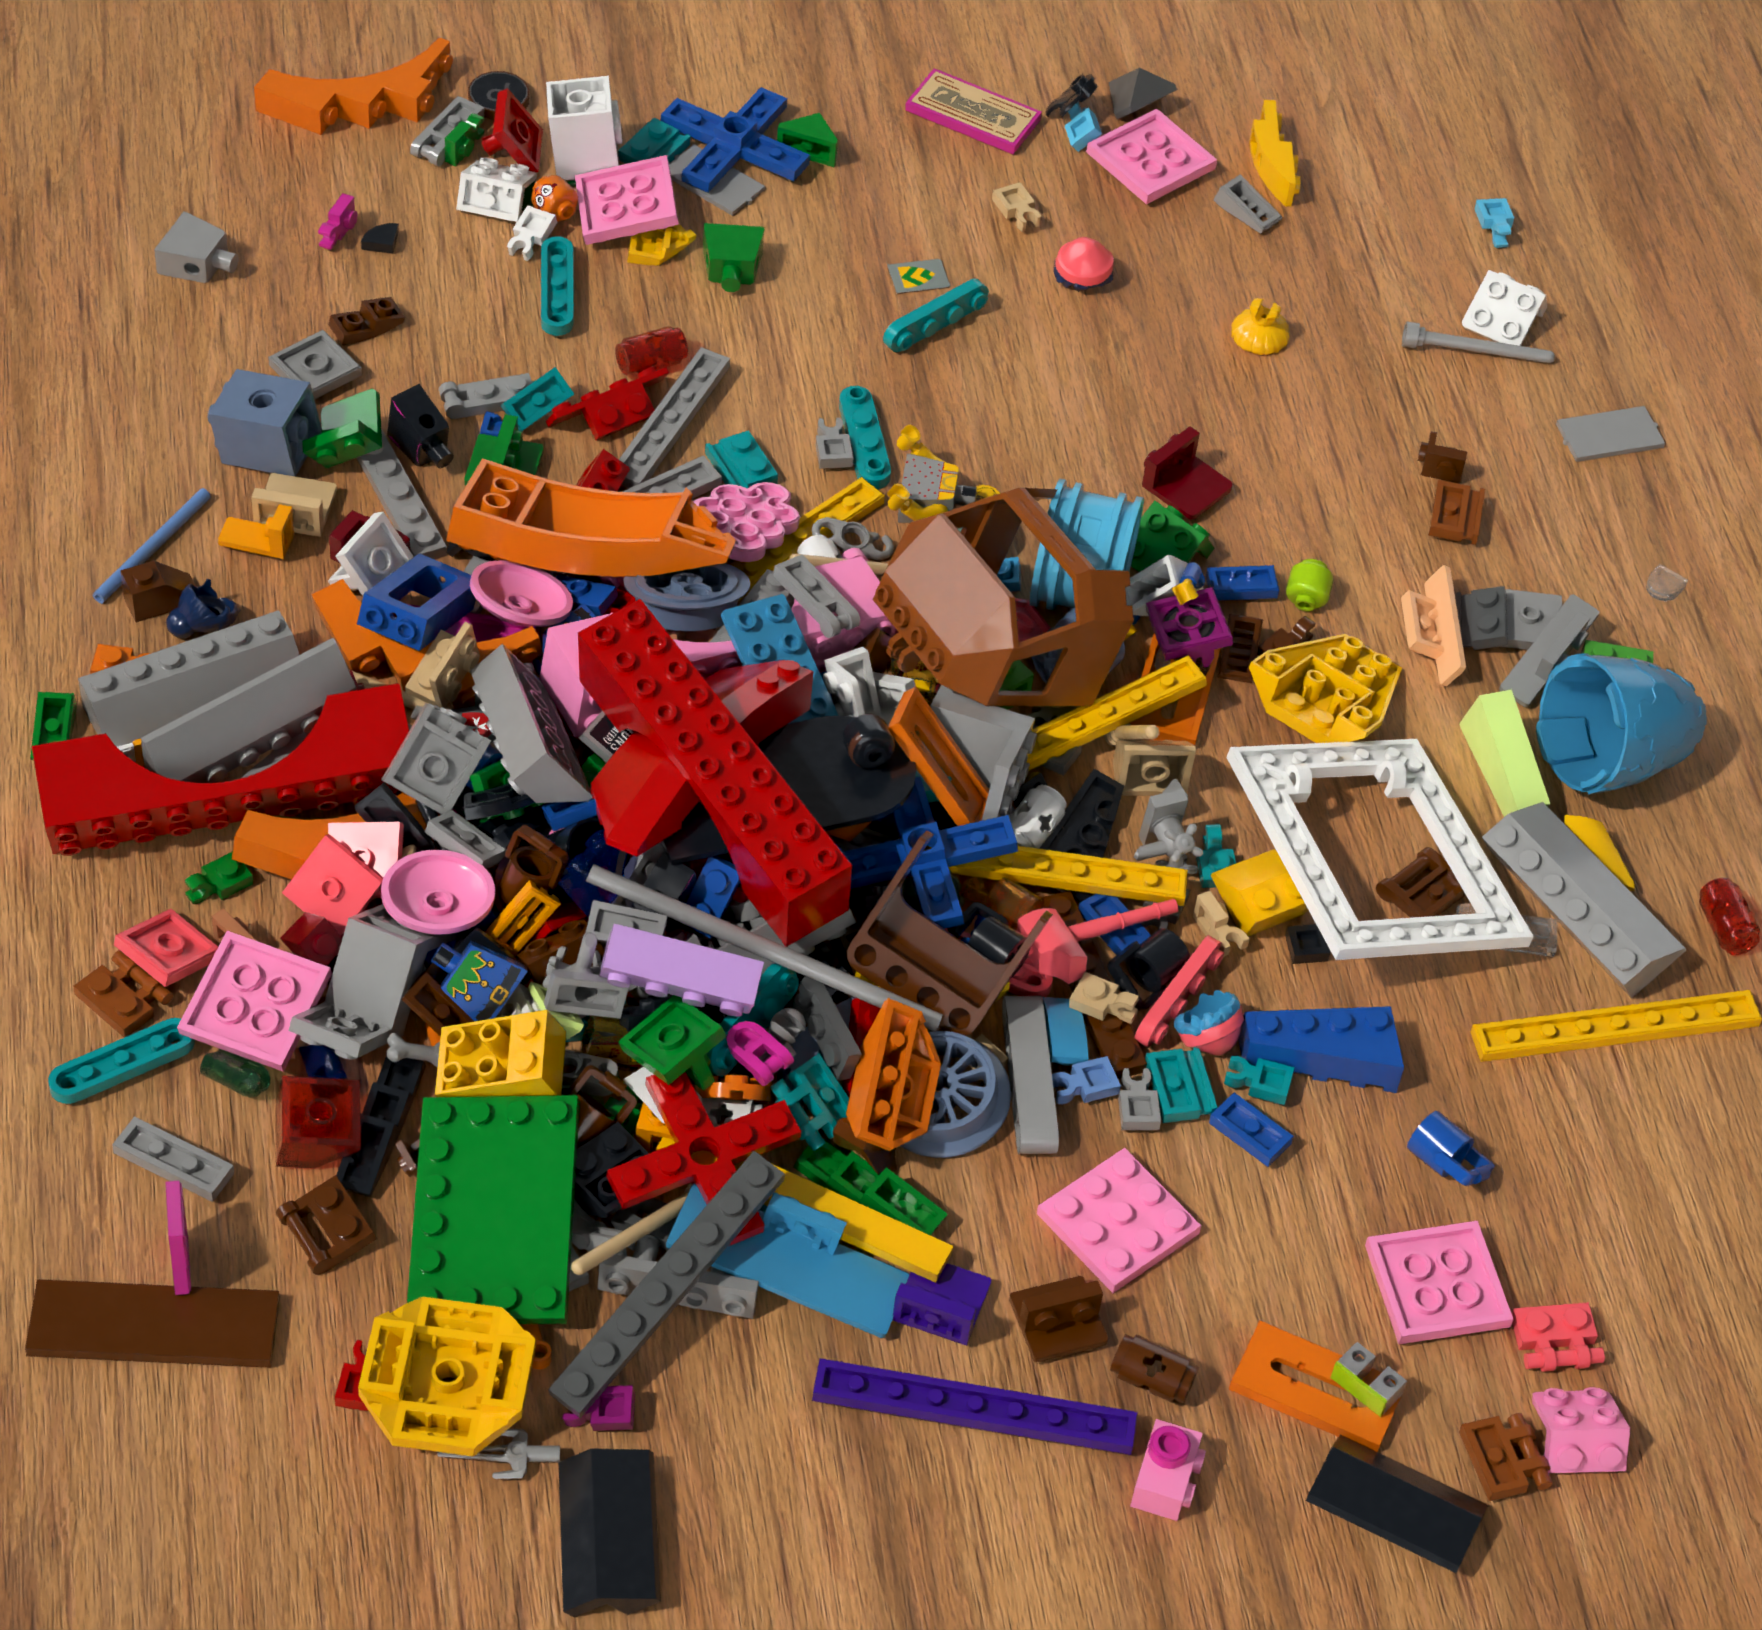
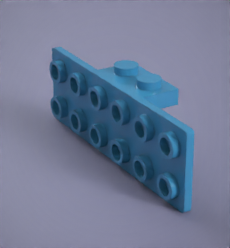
M784 594L723 610L721 613L722 621L742 666L778 660H792L799 663L801 667L814 671L810 710L790 723L825 716H839Z
M696 1183L692 1184L667 1239L666 1247L669 1249L707 1206ZM775 1192L770 1199L766 1212L758 1210L765 1224L764 1232L727 1247L711 1265V1267L735 1277L759 1281L758 1286L879 1338L886 1337L894 1317L893 1310L896 1293L900 1283L906 1284L909 1273L839 1244L846 1222L837 1219L828 1212H820L801 1204L795 1198L782 1196Z

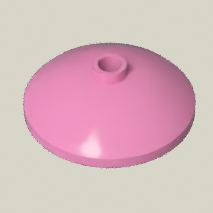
M499 560L483 563L472 572L470 589L476 600L488 612L506 623L520 627H548L564 621L571 612L573 598L569 590L557 578L539 568Z
M426 850L401 858L387 870L382 880L381 898L389 915L403 926L420 933L447 935L467 930L480 923L489 914L495 900V885L487 869L468 856L447 850Z

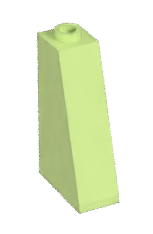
M1512 689L1479 695L1459 725L1503 816L1505 817L1511 812L1541 802L1549 807L1550 801Z

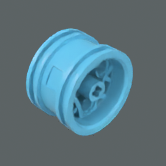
M1059 478L1055 487L1058 490L1054 498L1051 499L1047 514L1096 570H1122L1130 572L1142 517L1144 498L1136 496L1135 501L1130 502L1127 501V494L1122 492L1119 493L1117 498L1084 491V484L1078 482L1075 483L1073 488L1067 487V480ZM1040 542L1030 591V605L1037 607L1040 601L1046 602V609L1052 611L1055 610L1057 605L1074 608L1072 578Z

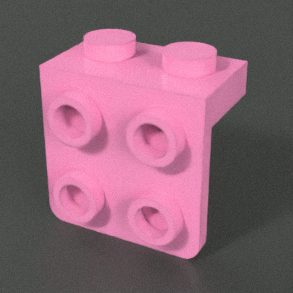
M1589 1387L1583 1391H1564L1558 1388H1550L1544 1392L1533 1393L1532 1403L1547 1430L1544 1456L1550 1465L1548 1473L1626 1471L1630 1427L1609 1392L1600 1388Z

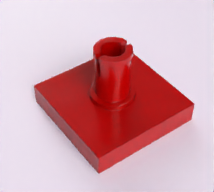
M508 88L497 93L493 134L482 137V146L490 156L505 149L518 164L528 166L529 171L539 172L543 129Z

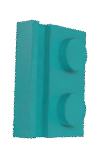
M653 118L618 150V160L628 164L667 155L670 163L675 159V155H680L690 146L691 135L686 134L683 136L679 134L678 129Z
M749 430L720 439L719 443L715 445L705 444V454L713 467L722 476L725 485H738L748 489L750 486L762 482L778 484V473Z
M1193 1047V1050L1190 1051L1174 1049L1146 1053V1068L1151 1073L1150 1082L1152 1089L1158 1091L1159 1109L1163 1123L1199 1119L1200 1115L1206 1114L1211 1116L1218 1108L1199 1048Z

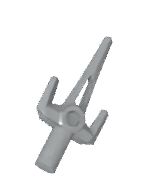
M508 1429L501 1434V1436L514 1437L508 1445L486 1446L474 1457L437 1452V1455L439 1457L507 1462L513 1470L494 1472L492 1477L494 1479L523 1478L527 1474V1462H560V1446L527 1445L528 1434L524 1429ZM497 1452H504L503 1455H498V1454H480V1453H497Z

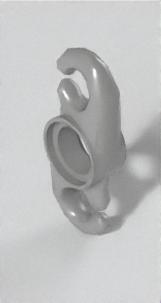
M825 517L817 520L812 526L813 536L821 535L820 529L822 527L830 529L833 536L828 539H831L842 553L850 548H859L867 559L881 561L889 558L894 551L893 541L888 535L882 537V541L886 546L884 551L874 548L873 542L879 539V534L869 532L864 525L858 522H846ZM846 533L857 534L861 539V544L857 546L850 545L845 540L844 535Z

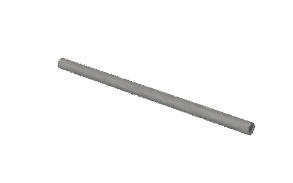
M593 864L586 882L660 914L667 915L674 920L881 1008L884 1001L890 998L922 1011L926 1021L924 1025L927 1029L936 1032L943 1016L941 1013Z

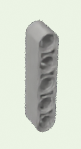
M1004 996L1002 1020L1006 1056L1009 1058L1007 1065L1018 1154H1057L1059 1132L1042 996Z

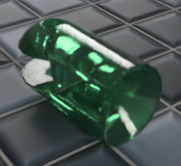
M222 1049L206 1053L200 1066V1073L245 1097H257L261 1092L267 1090L270 1085V1074L265 1066Z

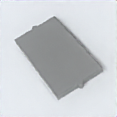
M692 145L681 155H675V159L669 163L672 181L731 216L744 206L751 205L752 200L765 190L764 185L733 167L709 193L682 182V171L703 150L696 145Z
M1645 406L1559 419L1556 422L1564 439L1563 444L1568 446L1576 462L1660 449L1665 446V442L1657 429L1658 424L1653 422Z

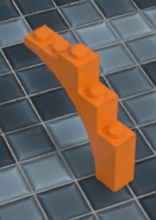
M439 37L427 50L410 61L392 69L362 77L315 79L293 76L269 69L254 86L256 111L320 135L323 134L329 125L335 123L337 117L370 129L377 119L383 117L385 111L418 123L422 116L430 112L433 107L434 95H432V90L436 87L440 77L447 73L452 66L453 56L450 55V41Z
M343 579L311 594L318 614L331 637L337 642L350 670L357 673H367L377 668L380 662L386 660L396 680L400 683V687L403 691H406L405 685L433 641L418 651L358 625L357 620L362 603L356 598ZM533 626L506 637L477 642L480 654L478 664L501 644L507 647L522 663H530L542 652L540 638ZM467 672L461 682L462 688L454 702L450 701L454 709L475 705L476 693L472 688L475 683L469 672Z
M405 793L399 794L397 796L398 799L426 830L427 826L416 805V800ZM247 810L234 837L232 860L292 880L323 837L328 835L329 823L365 821L359 813L333 819L301 820L274 817Z

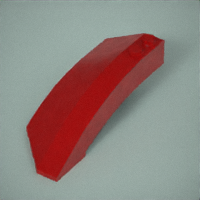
M778 660L720 669L705 678V681L755 744L758 745L769 735L810 710L814 671L801 667L799 663L792 660ZM634 731L612 755L591 782L590 787L592 799L596 801V812L600 825L604 827L606 844L636 857L680 830L682 821L700 801L687 779L666 754L651 740L637 731Z

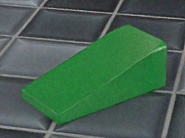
M38 692L32 746L70 740L72 738L77 707L74 693ZM31 746L30 759H31V760H34V758H33V752H32V746Z

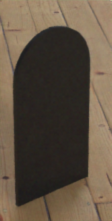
M825 716L790 723L772 733L757 745L825 831L878 820L893 813L906 802L915 784V762L910 761L895 738V751L885 764L877 768L866 769L852 762L843 743V731L846 725L856 717ZM701 800L682 821L681 829L661 841L671 865L729 853L716 825Z

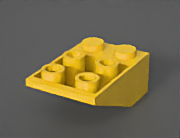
M548 1010L441 1027L435 1096H560L562 1092L566 1031Z

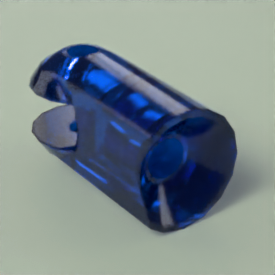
M323 1044L320 1046L308 1045L299 1047L309 1081L317 1097L325 1101H333L335 1099L333 1088L343 1093L346 1092L348 1087L347 1075L340 1056L334 1053L335 1049Z

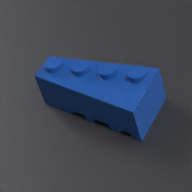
M1391 1006L1244 1012V1022L1241 1026L1238 1041L1241 1057L1246 1059L1250 1065L1256 1066L1258 1058L1295 1067L1294 1072L1308 1074L1312 1076V1080L1327 1082L1328 1078L1350 1081L1349 1086L1365 1088L1366 1084L1382 1086L1385 1092L1397 1093L1404 1064Z

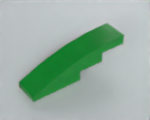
M825 1139L826 1143L814 1151L808 1146L793 1166V1168L814 1183L928 1235H932L948 1215L947 1212L887 1167L878 1175L869 1163L856 1153L851 1151L846 1156Z

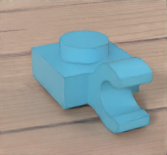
M1077 102L1068 111L1071 121L1065 125V129L1071 146L1079 152L1089 142L1102 135L1095 113L1086 107L1081 109L1079 102Z
M1507 199L1476 200L1474 210L1482 229H1492L1494 247H1508L1506 235H1511L1514 216Z

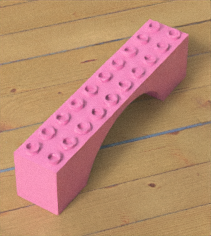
M863 556L815 567L858 611L860 615L859 626L850 630L841 629L840 634L827 638L823 635L820 624L794 599L791 610L820 673L826 671L824 660L852 651L876 627L881 628L892 637L895 635L896 628L873 601L880 581ZM613 613L549 627L547 631L539 679L575 737L581 736L602 711L579 680L578 632ZM673 639L704 679L720 669L742 666L732 641L707 643Z

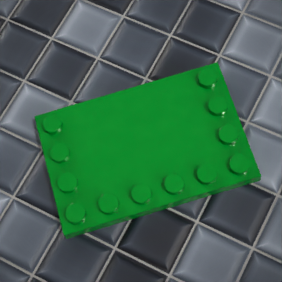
M578 1095L423 1097L407 1303L420 1297L438 1298L503 1307L519 1324H567L580 1109Z

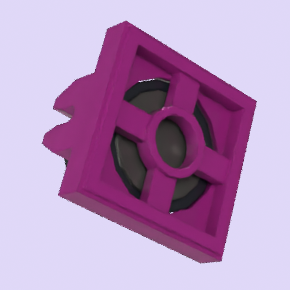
M1212 587L1198 590L1199 596L1197 598L1191 599L1181 606L1176 596L1146 602V612L1165 661L1172 659L1177 661L1189 655L1195 664L1202 661L1205 668L1209 667L1214 659V649L1233 645L1232 634Z

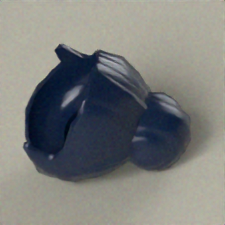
M206 579L200 587H195L193 584L186 586L180 596L178 607L173 609L166 619L168 631L173 636L187 639L194 632L212 633L229 627L235 623L237 615L241 610L229 598H218L217 592L211 587V580Z

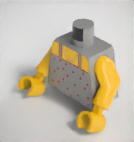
M913 425L905 426L901 430V436L897 439V447L903 451L911 450V454H907L902 484H894L887 492V495L890 497L888 506L893 511L898 510L899 523H910L953 510L955 504L967 505L976 500L977 487L959 485V468L935 456L923 443L918 444L920 432Z

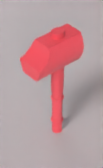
M1175 899L1160 903L1154 902L1149 906L1124 913L1117 912L1116 915L1100 917L1068 927L1056 909L1043 908L1020 917L1017 922V931L1028 937L1046 910L1053 914L1030 948L1028 957L1039 973L1057 977L1070 984L1082 978L1086 972L1087 955L1079 945V941L1101 936L1118 929L1123 930L1124 927L1153 919L1159 920L1160 917L1177 913L1178 904Z

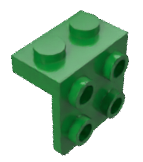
M369 389L323 407L321 410V434L302 441L303 453L327 469L381 449L382 431L379 392L375 389Z
M1154 500L1141 517L1131 567L1141 572L1167 555L1174 556L1187 563L1190 562L1196 553L1207 559L1215 548L1208 539L1210 533L1197 523L1191 526L1183 520L1185 516L1171 505L1165 508Z

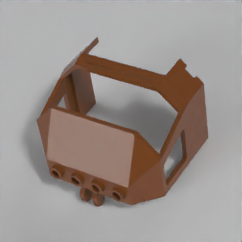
M1016 488L941 514L910 522L876 589L873 601L899 632L890 638L886 653L890 658L898 659L897 667L905 673L913 671L921 660L941 685L985 706H1092L1134 621L1132 606H1127L1125 587L1131 586L1129 571L1096 570L1038 504L1037 501L1054 498L1058 489ZM1023 521L1072 578L1076 622L1019 642L1015 597L997 577V574ZM1063 648L1042 691H999L1014 661Z

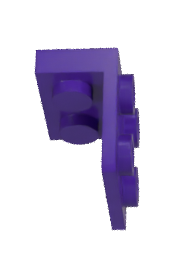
M949 1263L944 1267L936 1283L911 1272L906 1284L900 1283L896 1293L893 1310L894 1317L892 1320L967 1346L992 1280L990 1277Z

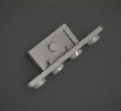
M1570 595L1502 682L1499 690L1506 691L1512 689L1515 701L1523 707H1528L1545 686L1548 675L1553 668L1567 659L1573 648L1577 651L1581 648L1589 635L1586 631L1598 617L1599 610L1576 595Z

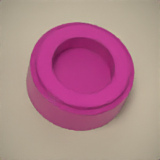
M1160 1427L1153 1432L1148 1446L1149 1456L1160 1467L1166 1469L1178 1468L1188 1458L1191 1447L1190 1439L1178 1427Z

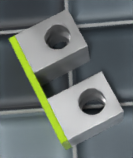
M1356 1342L1335 1363L1331 1379L1381 1417L1402 1396L1407 1380L1388 1366L1368 1386L1362 1379L1371 1371L1376 1356Z

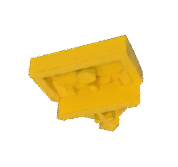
M679 224L665 229H656L630 236L627 262L659 266L696 240L697 235L691 229L685 230Z

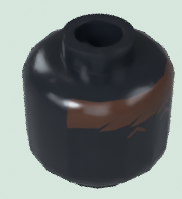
M864 714L853 718L843 731V743L852 762L861 768H877L885 764L895 751L894 738L885 720L878 715Z

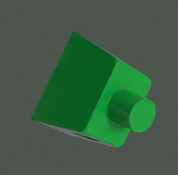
M704 223L703 254L708 280L713 283H721V287L727 292L738 291L741 284H753L763 255L764 227Z

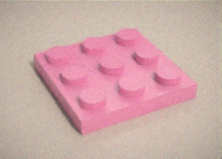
M1158 109L1089 142L1086 153L1145 204L1215 170L1217 164L1215 157Z
M667 155L575 175L582 233L586 245L679 225Z
M226 931L177 1027L178 1032L186 1037L284 1072L301 1037L288 1031L292 1016L317 1006L332 976L331 968Z
M1123 1148L1038 1205L1037 1215L1112 1293H1115L1199 1235L1201 1225L1126 1148Z
M1478 1221L1367 1237L1365 1247L1398 1344L1511 1327L1513 1317Z

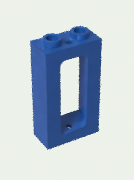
M419 553L364 593L357 624L420 651L435 640L440 630H448L474 609L476 598L470 589L472 575ZM441 576L445 578V582L441 581ZM411 591L431 598L420 607H413L399 601Z

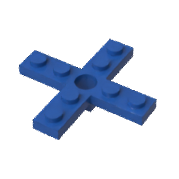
M760 87L737 113L730 111L724 118L676 98L663 111L660 121L678 129L682 134H689L692 138L707 144L682 171V182L709 193L739 159L795 181L810 164V155L763 135L787 108V98Z
M921 776L915 777V784L909 798L900 808L892 813L900 839L844 851L849 855L848 861L852 864L850 889L892 880L919 837L928 830L934 834L927 845L932 848L922 852L907 876L912 878L920 909L924 916L944 929L963 925L962 910L948 867L1018 852L1017 840L1009 815L939 830L937 822H934Z

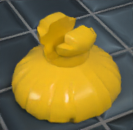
M1254 298L1250 308L1245 309L1234 318L1231 325V337L1245 351L1257 355H1269L1279 352L1288 344L1290 328L1286 319L1280 314L1281 307L1273 303L1271 309L1266 308L1262 305L1264 299Z

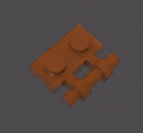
M118 950L112 956V962L119 967L116 971L112 973L102 964L73 987L75 995L125 1038L154 1017L153 1007L149 1005L152 1001L157 999L162 1005H167L172 1000L173 993L122 951ZM134 980L142 988L134 992L126 984Z
M1521 1413L1508 1417L1507 1420L1511 1427L1508 1429L1504 1428L1499 1416L1461 1425L1460 1436L1489 1501L1526 1493L1529 1487L1526 1477L1534 1479L1538 1490H1545L1553 1485L1548 1473L1550 1465L1546 1457L1540 1455L1534 1442L1537 1436L1533 1427L1526 1424ZM1512 1446L1520 1448L1524 1459L1518 1460Z

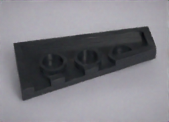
M1093 769L1066 808L1064 817L1039 849L1103 858L1124 785ZM1055 888L1062 893L1071 891L1074 899L1079 903L1093 896V893Z

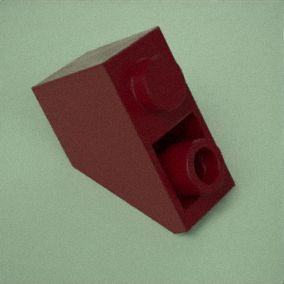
M305 912L280 939L294 955L328 966L333 974L343 938L325 917Z

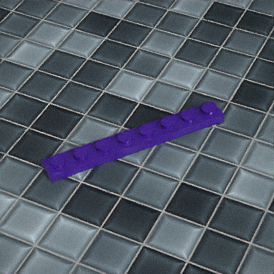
M819 1358L812 1401L1129 1455L1132 1453L1137 1412L821 1358Z

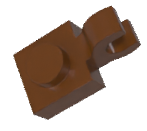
M1304 616L1295 624L1290 633L1280 628L1259 645L1257 655L1260 656L1267 650L1310 641L1313 638V634L1309 631L1315 627L1316 623L1307 616Z

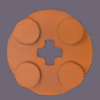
M725 1075V1078H721L720 1082H718V1076H713L715 1082L704 1091L695 1085V1090L702 1098L754 1100V1104L771 1102L772 1090L770 1086H772V1081L766 1086H762L755 1078H750L748 1084V1076Z

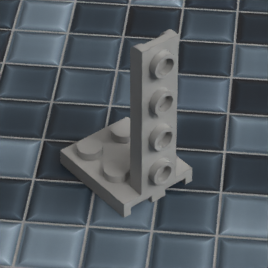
M425 703L423 707L417 705L412 712L411 718L415 722L381 780L442 815L452 810L470 778L469 775L475 770L491 740L466 727L464 724L467 719L456 712Z

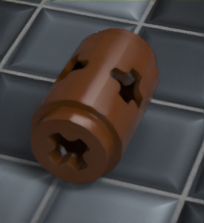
M1125 1334L1114 1356L1110 1371L1117 1373L1118 1379L1140 1389L1144 1388L1149 1393L1173 1403L1174 1400L1184 1403L1194 1383L1199 1367L1191 1364V1358L1173 1350L1162 1348L1151 1340L1137 1334L1135 1337ZM1155 1360L1160 1361L1163 1373L1156 1372L1154 1377L1149 1376L1146 1365L1152 1366Z

